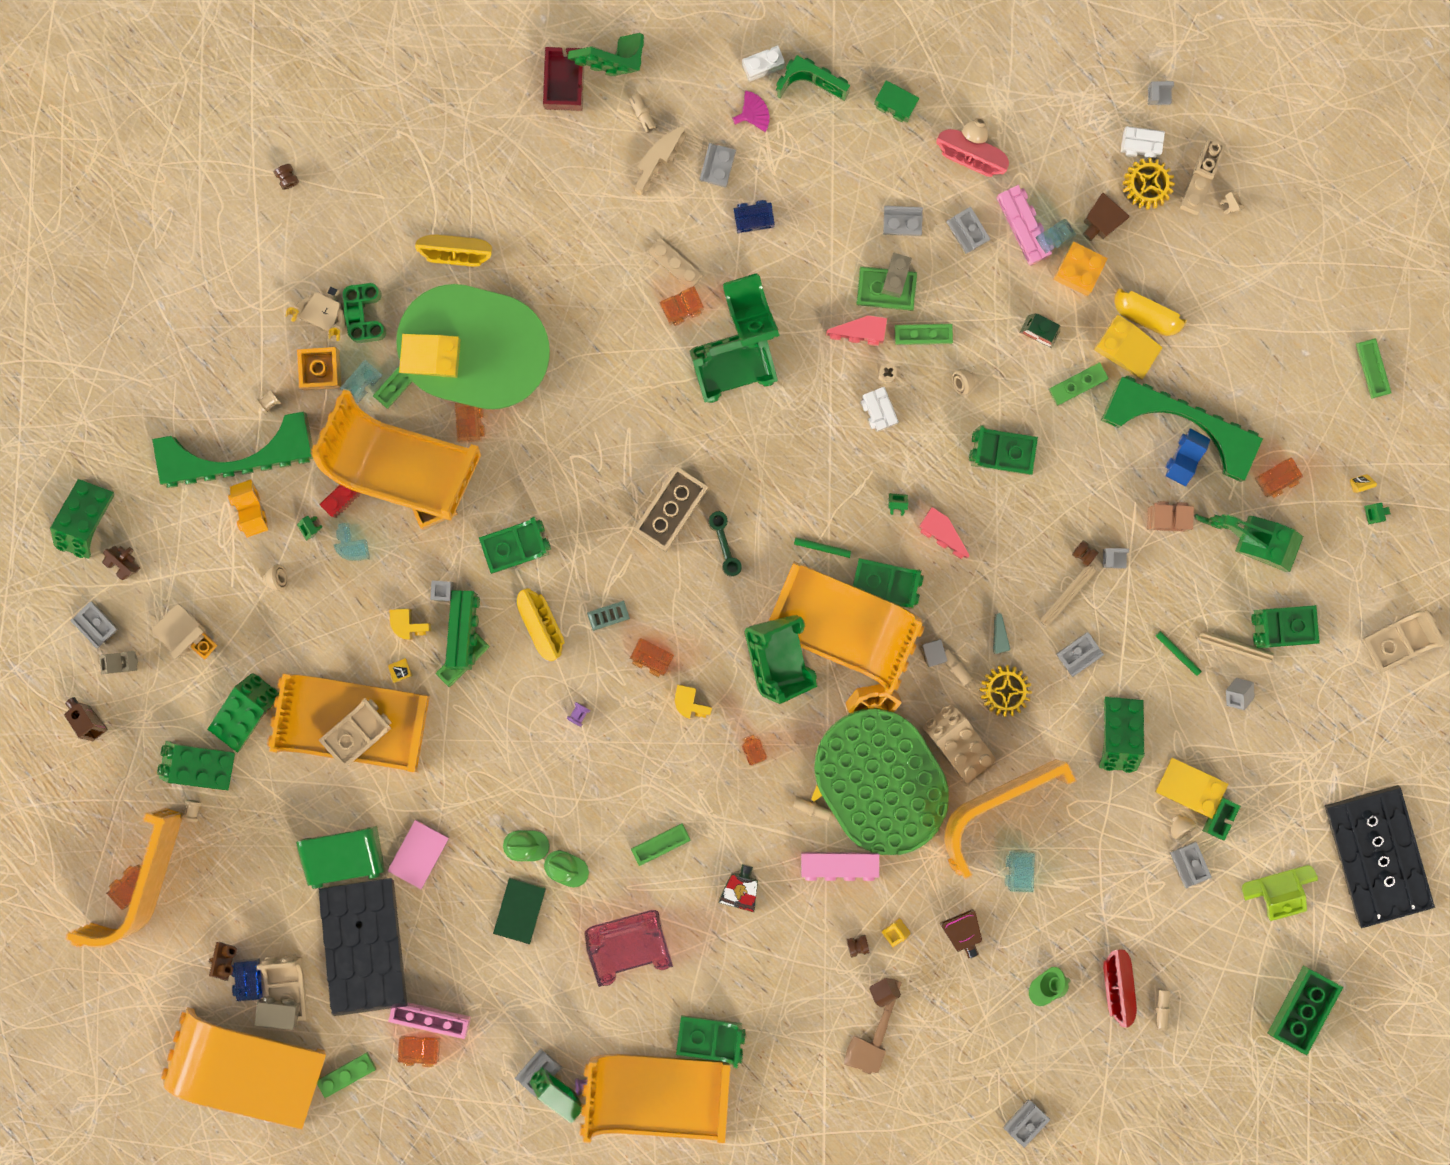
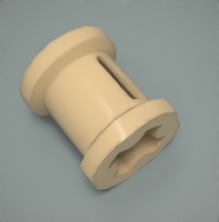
M885 364L879 370V379L884 383L892 382L897 375V369L892 364ZM884 370H886V371L891 370V371H892V373L890 374L891 377H890V376H886V377H885V376H884V373H885Z
M271 389L266 396L255 401L265 414L273 406L281 403Z
M185 800V811L181 819L198 822L197 815L202 803Z

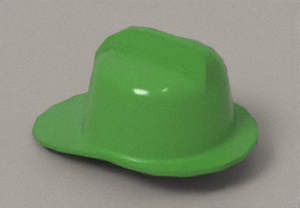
M518 830L506 836L503 849L511 860L538 861L548 853L549 841L539 831Z
M559 850L553 851L545 859L544 869L547 876L558 883L574 888L583 885L588 879L589 870L587 864L574 855Z
M1051 967L1032 981L1029 987V998L1033 1004L1045 1006L1055 999L1065 996L1069 988L1070 979L1058 967Z

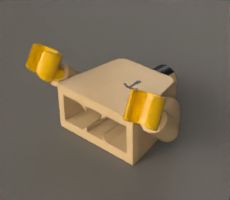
M329 286L325 296L317 292L314 295H309L294 307L287 308L285 317L290 314L293 315L292 322L296 321L297 315H299L301 320L328 332L329 339H331V336L336 335V341L340 340V334L346 326L343 305L335 301L340 291Z

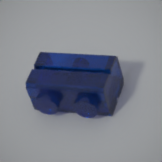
M760 200L755 202L756 205L748 206V203H741L737 205V208H733L736 232L744 233L774 228L772 203H767V200Z
M260 958L236 960L233 962L231 977H234L235 985L232 986L233 997L236 996V1001L258 1000L263 997L261 969L257 970Z

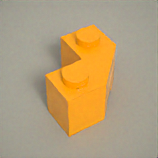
M252 479L230 486L228 499L231 506L235 505L238 511L239 520L237 521V526L240 532L243 531L248 538L268 531L267 517L265 511L261 508L259 502L261 499Z
M877 684L856 688L845 703L849 713L863 709H874L875 707L895 712L902 701L899 693L894 690L892 694L884 691L883 685Z

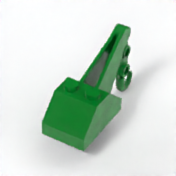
M1198 514L1194 515L1196 520L1214 528L1230 529L1239 538L1235 552L1284 572H1291L1304 537L1296 530L1256 516H1248L1247 521L1244 522L1231 515H1214V517L1210 518Z

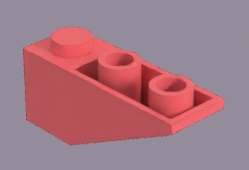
M865 316L827 330L826 335L830 336V339L833 340L848 338L849 342L860 343L861 340L868 341V345L879 346V343L882 344L884 341L887 318Z
M933 507L930 508L918 527L921 529L920 533L927 538L932 536L937 540L936 543L944 549L949 547L953 550L952 554L960 559L963 557L968 558L970 555L949 518Z

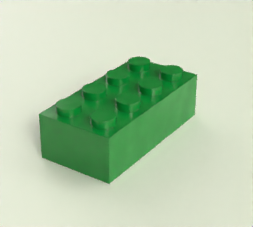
M1303 965L1267 1034L1307 1056L1343 987Z

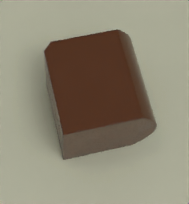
M884 978L869 988L874 1002L879 1007H883L901 996L896 981L892 978Z

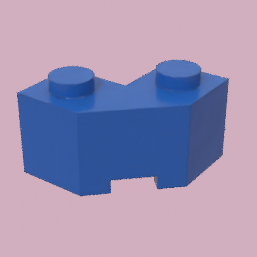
M1191 428L1187 434L1183 433L1178 441V444H1180L1178 449L1165 466L1167 468L1166 477L1186 487L1196 472L1198 462L1208 449L1210 438Z

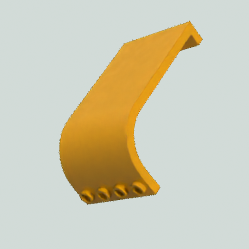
M345 389L341 396L337 397L336 406L333 412L329 413L328 422L325 428L321 429L320 438L317 444H314L311 451L318 468L340 485L362 494L448 520H452L481 457L479 447L471 444L469 448L380 422L362 411L356 404L351 391Z
M795 561L791 566L769 621L792 615L802 617L805 622L804 632L798 634L801 648L876 680L884 686V691L890 694L893 693V690H898L901 683L899 676L901 672H906L909 664L906 660L909 654L913 655L916 649L915 639L917 636L921 637L924 630L922 619L911 611Z
M283 674L282 677H279L278 689H280V692L274 702V708H277L276 715H273L271 720L273 732L272 735H269L267 744L270 747V752H296L334 758L321 744L319 739L351 713L363 699L367 701L371 699L378 706L377 712L379 715L385 714L392 722L389 725L392 729L353 762L417 772L430 696L298 674Z
M1057 759L1052 760L959 806L950 816L944 835L945 846L950 856L948 862L952 870L958 876L962 875L965 879L972 876L960 847L963 829L972 818L1055 777L1057 780L1067 784L1076 781L1068 763Z
M168 808L145 813L143 821L155 825L127 917L120 929H112L90 922L89 925L86 924L84 927H79L78 930L74 929L72 932H68L66 940L72 941L71 944L78 947H83V945L102 947L139 931L148 923L158 901L182 822L181 816L184 813Z
M187 1007L186 1012H182L179 1019L181 1024L180 1030H176L173 1042H176L174 1049H170L168 1053V1068L164 1067L161 1075L164 1088L172 1095L194 1104L303 1129L326 1057L325 1051L318 1048L315 1051L223 1028L202 1020L195 1014L194 1008Z
M607 1054L590 1058L589 1065H585L584 1077H588L587 1084L583 1085V1096H586V1104H582L581 1116H585V1121L580 1126V1136H583V1142L591 1143L592 1138L600 1134L620 1133L717 1140V1143H725L730 1079L729 1063L712 1060Z

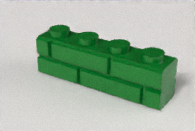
M451 591L445 667L448 669L472 670V665H475L476 656L473 653V647L477 645L475 627H478L479 618L476 615V609L480 607V597L474 591Z

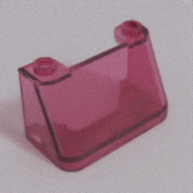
M649 910L594 925L585 931L586 950L598 987L611 985L616 980V973L653 963L654 968L658 970H666L673 967L659 912L656 910Z

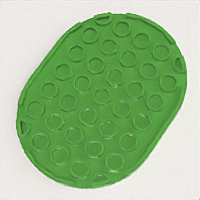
M448 284L432 288L418 296L408 306L398 326L396 344L399 360L401 357L402 334L455 336L461 339L457 378L407 374L420 389L441 399L482 409L494 410L510 407L528 398L539 387L549 365V340L538 316L521 301L491 291L461 284Z
M858 710L836 721L821 739L814 762L816 783L840 826L855 844L871 853H878L879 855H902L922 847L934 837L948 811L949 788L946 777L919 731L908 720L888 710Z

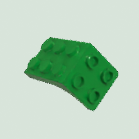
M636 33L620 37L616 54L591 46L569 51L568 59L575 61V64L579 66H590V69L594 71H605V74L608 76L640 71L644 34Z
M796 55L794 60L790 59L786 66V75H781L776 84L777 97L781 99L789 85L802 80L813 83L843 101L846 100L850 90V85L846 79L840 76L837 78L827 68H819L811 59H803Z
M755 273L723 284L729 313L742 347L751 346L755 343L780 336L769 309L759 274Z
M980 425L972 433L971 442H974V448L970 450L969 461H972L971 466L1033 475L1038 437L985 428L984 425Z
M78 479L50 527L55 548L62 552L73 553L78 558L84 557L89 559L91 556L90 546L92 537L114 497V492Z
M534 516L523 523L479 537L491 574L550 555L548 550H551L548 538L543 536L542 532L545 531L542 520H538Z
M859 558L853 586L901 607L912 609L918 605L920 594H917V590L923 584L924 575H921L922 570L907 569Z
M1317 605L1254 610V614L1251 615L1252 625H1255L1253 642L1257 648L1320 644Z
M251 673L233 688L207 730L238 753L260 720L274 705L275 698L279 696V692L263 681L260 676Z
M1105 696L1104 745L1099 768L1106 771L1122 770L1126 773H1132L1138 770L1144 757V700Z
M166 741L165 745H162V762L158 765L157 769L159 779L171 784L229 791L235 752L181 745L171 741Z
M681 1015L676 1055L722 1061L732 1064L733 1068H737L738 1063L742 1064L743 1048H740V1045L745 1043L746 1029H742V1023Z

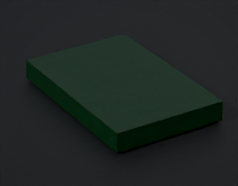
M509 878L493 934L530 944L546 888Z

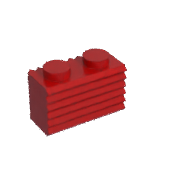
M339 485L319 505L331 517L338 518V515L343 513V510H346V507H349L351 502H354V499L357 500V497H360L362 493Z

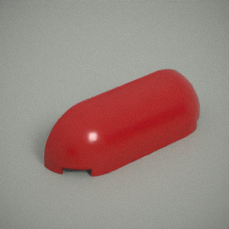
M1119 949L1109 954L1104 961L1103 970L1109 1014L1111 1017H1114L1121 1027L1128 1028L1134 1023L1137 1014L1136 994L1131 958L1125 950Z

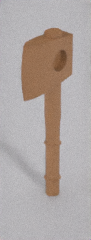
M895 980L900 990L902 982ZM896 1000L887 1004L885 1009H883L884 1012L872 1043L853 1036L847 1048L844 1065L861 1069L867 1074L872 1072L879 1073L886 1052L885 1049L881 1048Z

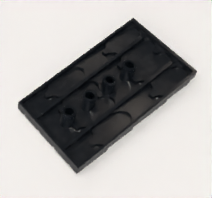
M1399 785L1325 805L1348 892L1351 896L1355 916L1361 929L1435 908L1403 793Z
M387 878L319 888L320 915L322 919L327 982L329 985L332 1015L340 1016L408 1006L394 880Z

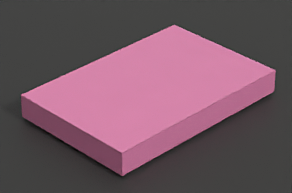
M415 820L388 872L422 889L449 837Z

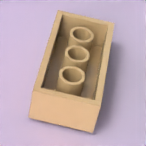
M676 466L635 527L634 532L667 552L707 492L708 487Z

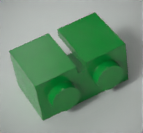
M886 80L875 99L874 105L882 113H892L893 118L897 121L908 122L918 104L919 97Z
M1222 797L1213 818L1207 819L1202 831L1225 841L1232 825L1224 821L1227 819L1234 822L1241 806Z

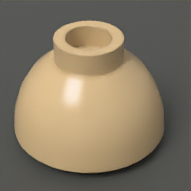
M977 117L975 120L968 122L962 129L964 137L973 143L980 144L986 142L988 138L986 121Z
M956 370L952 375L953 387L962 396L969 394L978 381L974 372L970 373L967 370Z
M277 564L267 570L266 575L262 577V582L273 590L283 591L288 585V574L283 566Z
M1181 814L1171 819L1172 837L1175 840L1185 837L1196 828L1197 824L1190 818L1182 817Z

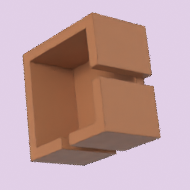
M1167 501L1153 503L1152 506L1148 507L1147 530L1181 532L1193 530L1194 506H1188L1187 502H1177L1173 505H1169Z

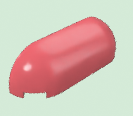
M944 130L937 138L936 144L943 151V156L978 173L992 177L997 174L1003 175L1008 169L1009 160L1003 151L985 142L980 144L973 143L966 139L959 130Z

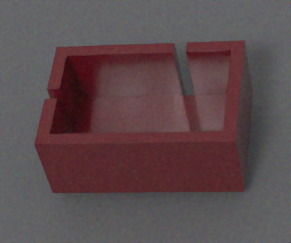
M545 47L543 106L545 110L583 111L584 66L576 65L575 61L568 59L569 51L582 48H566L567 57H564L562 47Z

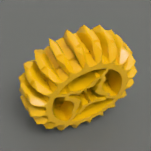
M1151 157L1146 162L1143 158L1140 159L1139 163L1135 161L1133 167H1128L1127 171L1129 173H1125L1123 176L1127 180L1123 181L1122 185L1128 186L1124 188L1123 192L1130 193L1126 198L1130 199L1132 197L1134 200L1131 204L1134 205L1138 202V208L1140 209L1144 204L1146 210H1149L1150 206L1156 209L1158 204L1160 206L1164 205V200L1168 201L1170 199L1168 194L1173 193L1170 187L1175 185L1174 182L1169 181L1174 178V175H1168L1171 168L1165 170L1164 166L1166 164L1164 162L1158 165L1159 159L1152 163ZM1151 170L1154 171V173L1151 175H1146L1144 173L1141 174L1139 171ZM1158 176H1160L1162 180L1163 189H1161V186L1157 183ZM1153 177L1152 184L1144 190L1145 184ZM1134 178L1137 179L1140 185L1139 192L1135 188ZM1147 192H1150L1153 195L1156 194L1158 196L1154 198H1147L1143 195Z
M1005 665L1004 671L1001 666H997L998 672L991 669L990 671L993 676L985 674V677L989 679L988 682L981 681L982 684L986 685V688H980V691L986 692V695L980 696L981 699L987 698V701L983 703L984 706L991 704L989 707L990 712L996 708L995 715H999L1002 710L1003 717H1007V711H1009L1011 716H1014V709L1021 713L1019 706L1021 705L1023 708H1026L1027 705L1023 701L1031 700L1029 697H1026V694H1032L1031 690H1026V687H1030L1031 683H1024L1028 676L1021 678L1020 676L1023 674V671L1020 670L1016 674L1017 667L1015 666L1012 667L1011 671H1009V665ZM1004 675L1002 684L999 687H991L995 679ZM1010 676L1019 682L1021 689L1011 686ZM1007 685V689L1015 690V692L1007 693L1006 696H1004V693L997 690L1005 689V686ZM991 693H997L1001 696L1002 706L995 703ZM1020 694L1018 701L1008 707L1011 696Z

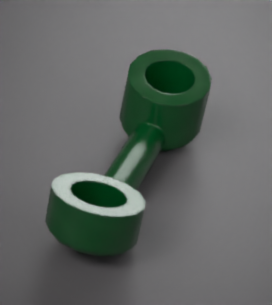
M716 511L710 515L708 525L713 531L717 532L725 561L722 564V571L725 575L734 577L741 572L742 565L737 558H732L724 528L727 526L728 518L723 512Z

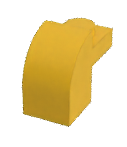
M411 609L389 610L390 626L398 637L413 640L412 632H415V636L426 635V632L431 631V624L429 623L412 624Z
M677 685L675 706L682 716L690 719L691 712H695V716L706 718V715H711L712 707L694 704L697 688Z

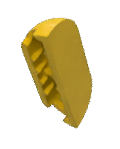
M433 234L423 236L415 243L416 251H419L426 258V261L432 263L477 267L490 259L492 253L491 244L477 238Z
M1119 288L1115 294V307L1123 317L1160 335H1175L1184 328L1187 320L1179 318L1180 314L1133 291L1127 293Z
M530 588L523 589L517 596V607L539 654L546 660H556L562 655L563 644H565L563 635L543 595H538Z

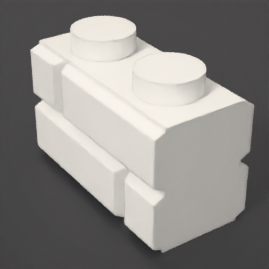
M779 46L770 48V50L767 49L742 59V65L748 81L751 82L784 69L785 61Z
M1126 126L1123 131L1121 152L1126 153L1128 157L1145 155V159L1151 157L1154 160L1162 154L1165 131Z
M885 387L862 396L863 400L860 402L864 412L868 411L870 415L868 422L871 429L875 428L876 432H879L899 423Z

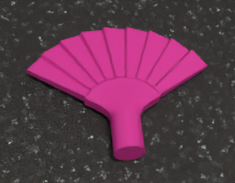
M745 90L742 113L732 118L733 123L736 125L742 121H747L766 132L770 119L767 105L758 95Z

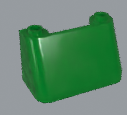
M737 334L694 347L689 351L704 403H714L722 396L721 392L755 382L768 387L778 381L767 340L742 347Z
M798 615L755 624L745 629V637L758 690L764 698L777 704H782L817 687L815 671L805 666L798 634L804 632L805 622Z
M377 826L296 841L308 886H312V889L324 887L323 883L363 876H369V879L380 877V873L385 871Z

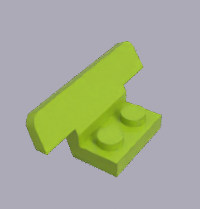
M1306 865L1245 882L1242 885V892L1245 901L1263 896L1266 901L1267 916L1270 921L1306 912V894L1302 885L1318 881V876L1312 866Z

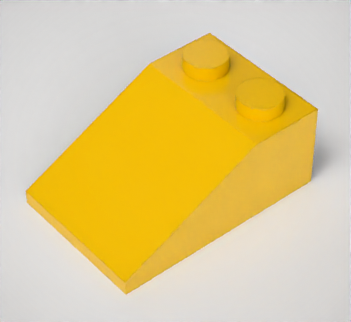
M1117 314L1097 343L1094 351L1143 380L1163 347L1134 324Z
M402 334L399 373L457 378L461 339L455 336Z
M1171 758L1155 792L1212 819L1228 787V783Z

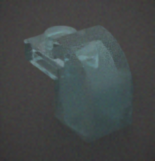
M1064 219L1035 238L1046 254L1072 240L1076 233L1068 220Z
M338 524L339 529H336L337 539L341 540V543L333 544L338 555L350 561L369 560L367 540L352 541L349 524Z

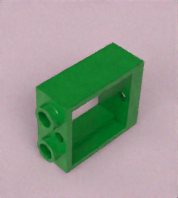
M543 1067L533 1074L529 1082L537 1099L572 1124L581 1114L582 1103L576 1092Z

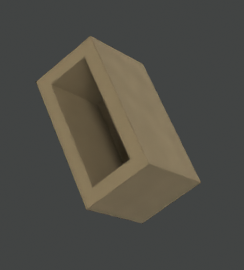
M893 253L881 293L900 298L912 260L911 257Z
M263 997V999L257 1002L254 1026L294 1030L298 1021L299 1003L294 1002L293 999L278 1001L274 997Z

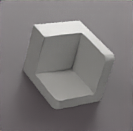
M1152 81L1148 85V105H1170L1172 103L1171 89L1174 86V81Z
M1103 549V568H1126L1129 549Z
M431 581L430 600L450 601L454 582Z
M941 639L921 645L927 667L947 662Z
M1235 678L1226 690L1227 706L1245 710L1254 699V682Z

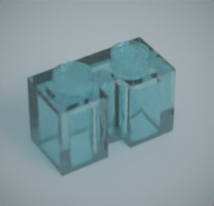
M364 360L340 389L342 391L344 389L351 391L355 402L358 404L368 393L365 390L368 384L374 386L383 375Z
M1009 851V856L1006 855L1005 865L1009 867V874L1005 875V886H1008L1009 891L1033 892L1035 853Z

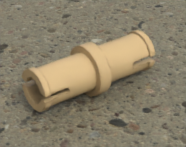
M640 94L633 95L629 98V102H631L636 112V118L640 119L646 133L654 131L653 129H656L657 126L649 114V108H646Z
M948 649L945 651L947 662L945 663L951 669L949 671L954 673L965 686L973 677L962 666L963 663L959 662Z
M797 796L792 807L808 813V816L814 815L826 821H829L832 812L828 808L817 805L815 801L812 803Z
M1158 990L1157 1007H1155L1157 1012L1156 1029L1168 1030L1169 1013H1171V1008H1169L1170 991Z

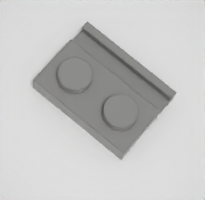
M709 143L700 181L726 188L736 150Z
M884 206L883 235L921 236L923 207Z
M971 207L946 221L965 254L990 240Z
M92 601L70 620L95 648H99L119 630Z
M1086 632L1056 655L1071 677H1074L1104 654L1091 635Z
M1196 841L1170 852L1185 888L1212 878Z
M541 1048L515 1077L535 1097V1092L529 1082L533 1074L543 1067L555 1076L562 1067Z
M1028 1099L1003 1128L1025 1148L1050 1121V1118Z

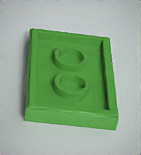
M860 267L857 306L914 310L917 272L908 271L900 298L881 293L888 269Z

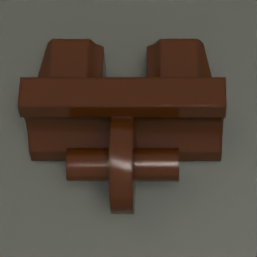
M114 545L103 552L105 557L102 563L107 568H112L115 565L120 568L116 576L121 580L127 579L130 575L140 570V567L134 562L135 558L131 555L134 551L131 547L125 550L122 546L118 548Z
M216 942L213 958H209L208 962L211 964L209 977L228 981L229 976L233 972L232 960L237 953L235 946Z

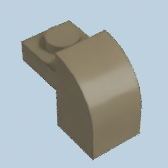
M135 651L99 655L101 674L137 671L138 659Z

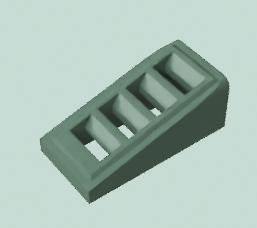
M624 601L587 612L593 631L630 619ZM619 606H620V609H621V612H622V615H623V617H621V618L619 617V614H618V611H617V608H616V607H619ZM610 609H613L615 620L611 618ZM604 611L608 619V622L606 623L602 615V612ZM595 614H598L601 622L600 625H597L594 616Z
M997 613L994 616V654L1010 651L1001 613Z

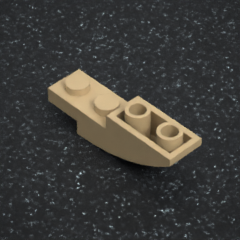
M681 126L665 135L646 153L637 167L638 172L642 173L635 186V192L643 195L644 191L648 192L652 185V181H650L654 174L657 175L662 166L660 162L668 165L669 161H674L677 155L675 150L678 145L684 143L687 136L685 135L684 127Z
M1208 137L1185 190L1180 209L1195 215L1200 213L1226 144Z

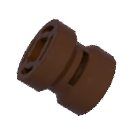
M284 164L274 170L276 178L280 179L279 184L282 190L290 189L299 183L297 176L292 173L293 168L291 164Z
M1083 540L1073 551L1072 556L1082 560V564L1087 567L1099 552L1096 549H1091L1088 543Z
M861 935L856 939H847L851 958L857 957L858 953L870 954L866 935Z

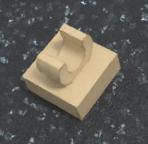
M1237 191L1230 192L1225 195L1226 199L1220 201V205L1229 204V209L1224 211L1225 214L1232 211L1233 213L1239 212L1245 208Z

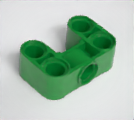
M373 283L350 285L343 290L347 333L356 343L380 341L386 336V328L380 322H366L363 307H365V304L376 303L382 296L381 290ZM370 289H376L374 297L367 296ZM356 291L357 297L354 300H349V293ZM374 327H381V332L378 335L372 334ZM356 329H361V336L358 338H354V331Z

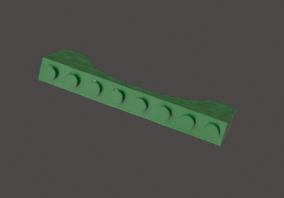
M1130 376L1119 378L1101 421L1119 428L1127 421L1144 414L1168 413L1183 417L1199 426L1211 438L1221 458L1223 475L1239 482L1245 481L1263 438L1259 437V433L1252 430L1247 432L1241 429V425L1234 422L1229 424L1223 421L1224 418L1219 415L1213 414L1211 416L1206 414V410L1203 408L1190 407L1187 401L1172 399L1171 395L1166 392H1156L1153 390L1154 387L1143 383V385L1136 383V379Z
M304 411L284 415L278 432L264 448L247 458L232 462H213L201 459L186 450L176 437L173 436L152 439L160 485H164L167 488L178 487V483L183 482L186 485L196 484L197 480L200 479L213 481L216 480V476L222 475L223 478L234 477V473L242 472L243 475L254 473V469L261 468V471L272 470V466L280 465V468L289 467L293 462L306 464L310 463V459H314L311 454L313 444L308 416Z

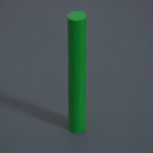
M795 537L794 545L850 558V550Z
M1161 631L1155 635L1192 673L1198 676L1202 672Z

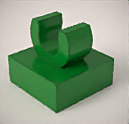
M889 493L888 509H890L891 515H893L895 509H900L901 516L904 515L905 510H908V495Z
M1382 502L1364 506L1368 525L1386 521L1385 515L1391 514L1390 508H1383Z
M306 516L297 524L306 541L313 538L323 527L322 525L314 526L313 522L317 520V516L311 519L309 516Z

